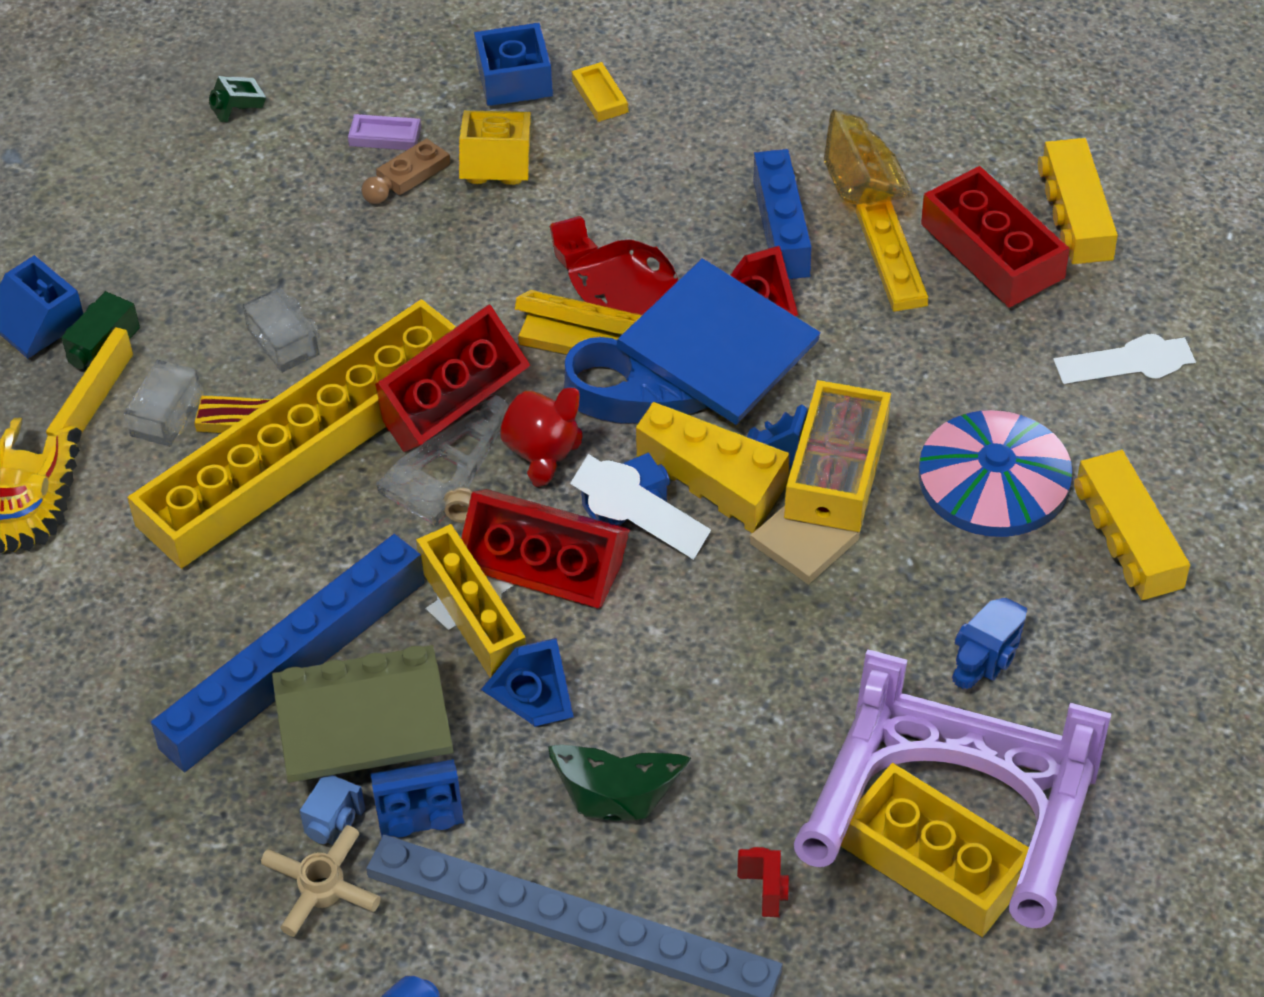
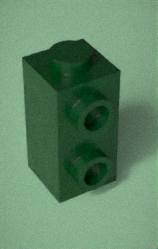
M107 291L95 302L91 303L86 312L72 326L68 327L61 337L68 362L77 369L87 370L115 327L127 330L130 340L140 329L134 303Z

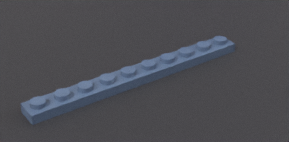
M383 835L366 868L369 878L731 997H773L782 974L783 963L387 835Z

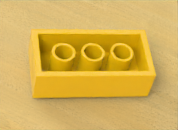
M894 763L889 765L860 799L841 843L842 848L982 938L1009 905L1029 849L1028 846Z

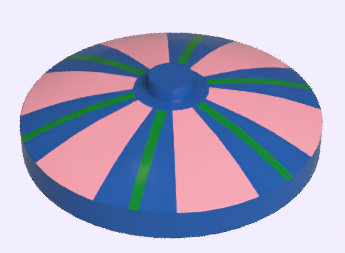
M988 410L960 415L938 427L927 439L921 451L919 484L930 507L950 524L978 535L1007 537L1036 530L1059 514L1070 493L1072 464L1066 448L1057 436L1045 426L1019 414Z

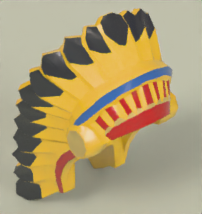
M13 418L11 420L10 428L5 430L0 439V553H4L6 550L15 552L19 548L30 551L34 544L45 545L49 536L56 535L58 525L65 523L63 512L68 510L66 500L70 496V486L74 482L73 470L77 467L75 457L80 451L77 443L80 441L82 431L77 427L69 425L51 436L47 435L43 453L35 454L26 450L12 449L21 431L22 418Z

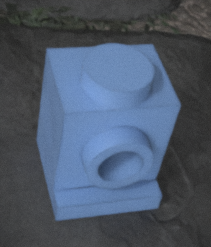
M333 775L321 777L300 809L304 833L319 844L329 843L333 845L344 827L352 825L355 813L360 816L364 813L365 804L362 788Z

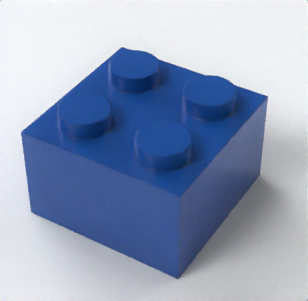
M540 22L474 32L476 61L487 106L553 96L551 64Z

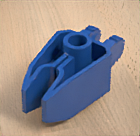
M1008 598L992 600L968 623H965L960 628L955 639V645L959 646L956 658V665L958 666L952 676L954 685L962 689L972 688L983 676L990 680H995L1002 669L1006 670L1010 666L1016 649L1019 647L1026 619V607Z

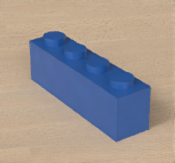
M789 150L754 152L753 183L768 248L780 246L789 279L810 277L811 243Z

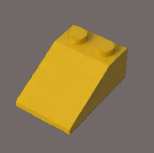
M464 110L459 137V179H467V182L472 184H483L487 180H501L502 183L508 185L520 184L522 180H528L531 112Z

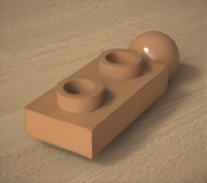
M426 138L376 169L377 176L369 177L364 181L361 189L362 195L367 202L372 204H379L385 201L390 189L398 195H402L449 166L450 154Z

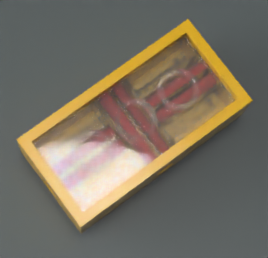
M817 380L786 485L785 519L860 532L888 427L891 393Z

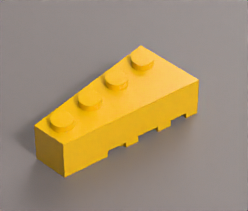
M656 402L651 404L636 426L637 457L649 453L657 465L662 464L671 480H680L689 486V492L700 499L704 496L718 506L719 512L728 518L734 516L745 524L744 528L751 533H754L763 524L787 485L789 478L788 452Z

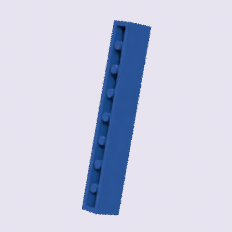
M395 533L154 718L151 721L158 749L185 773L275 702L272 673L282 672L291 667L304 668L323 664L425 583L421 554Z

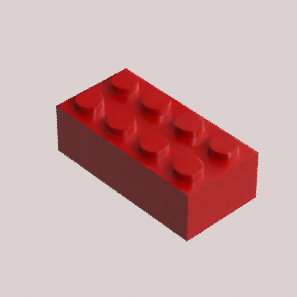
M981 166L924 193L921 224L1007 307L1010 308L1065 279L1070 248Z

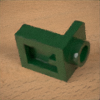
M218 76L215 87L209 95V105L220 122H228L233 107L239 109L263 108L266 100L265 94L255 79L244 77Z

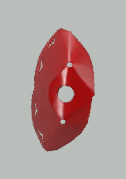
M631 239L617 240L602 246L578 259L568 269L572 285L585 302L643 315L678 282V277L674 278L676 272L673 265L657 247ZM648 258H654L659 262L660 267L658 270L653 271L649 268ZM578 274L587 276L586 286L583 285V280ZM605 294L608 303L603 302L601 298H596L595 295Z

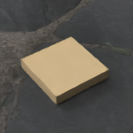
M783 506L750 535L751 545L809 585L859 540L860 532L785 519V506Z

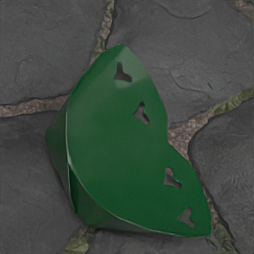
M563 744L548 746L549 757L578 813L583 814L584 817L614 821L646 819L691 760V757L672 753H638L619 758L605 750ZM558 755L563 757L571 755L573 758L566 764ZM590 758L594 762L602 761L604 764L593 768L587 759ZM650 763L653 764L647 769L646 772H644L641 768L636 767V765L638 764L644 766ZM667 764H672L673 766H681L670 772L669 767H667Z

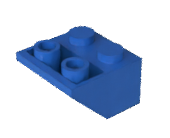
M35 255L5 273L0 283V335L27 359L61 338L67 328L72 326L84 314L78 291Z
M454 759L371 774L381 838L383 835L405 837L413 832L430 829L445 830L453 825L464 824L459 781Z

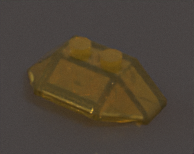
M833 109L829 118L824 163L839 196L848 203L856 204L860 202L867 205L910 197L913 190L896 155L878 135L868 129L869 124L864 118Z

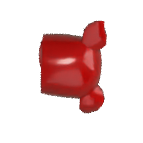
M564 388L558 394L555 401L535 391H524L512 401L503 418L500 432L502 442L510 450L531 462L527 475L536 487L546 486L555 474L556 462L566 458L570 451L578 449L582 443L583 433L575 421L580 399L579 391L575 388Z

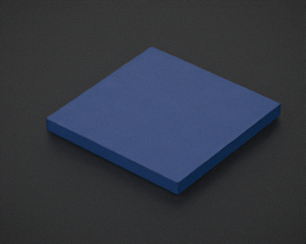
M702 258L618 338L616 348L737 425L818 342L821 332Z

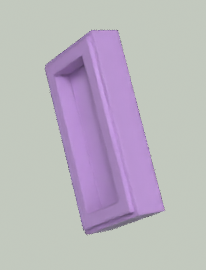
M354 114L348 135L349 146L408 150L418 143L421 120L416 118Z

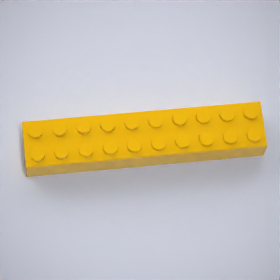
M420 299L129 495L127 498L135 526L181 569L384 429L386 425L382 420L375 384L456 326L424 300Z

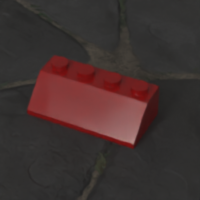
M491 304L486 305L375 384L382 420L403 452L422 445L531 366Z
M484 489L474 491L471 494L461 539L485 576L595 608H601L621 568L630 529Z

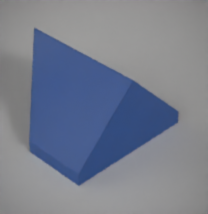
M802 404L797 407L794 416L785 412L774 425L766 421V430L759 431L756 427L749 429L747 437L788 452L789 470H791L808 409Z
M557 638L516 647L481 688L483 692L528 721L534 727L574 717Z

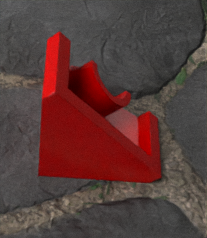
M780 246L744 255L730 276L792 315L798 316Z

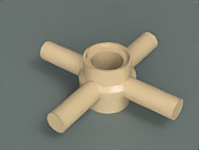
M349 825L344 827L328 854L313 853L305 857L302 862H298L270 849L264 852L261 864L296 879L301 896L280 927L285 934L294 937L313 907H329L335 904L339 898L372 912L378 908L381 897L344 881L343 872L339 867L360 835L354 827ZM320 878H327L323 882H314Z

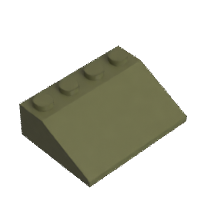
M433 645L424 647L411 646L401 651L384 654L371 653L361 658L344 661L331 660L321 665L304 668L291 667L282 672L272 673L288 783L454 753Z

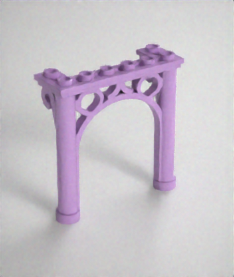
M867 650L855 719L809 821L800 828L794 841L795 853L804 863L810 866L825 867L833 863L868 781L876 773L889 767L891 763L937 761L966 766L989 774L1016 790L1031 806L1037 825L1017 886L1009 903V911L1011 916L1025 927L1042 928L1048 925L1053 919L1057 906L1056 890L1090 783L1095 785L1111 713L1070 703L1063 736L903 694L902 689L908 660ZM899 734L907 735L922 740L910 742L904 737L900 736ZM880 742H884L887 747L877 751ZM1017 766L1033 769L1040 772L1024 773ZM1052 787L1049 799L1047 800L1043 790Z

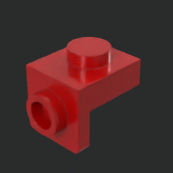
M581 216L555 222L549 226L555 257L566 269H569L581 257L598 249V246L588 237L585 220Z
M764 847L739 849L737 877L740 879L763 880L762 917H779L780 901H788L789 875H780L781 850H769Z

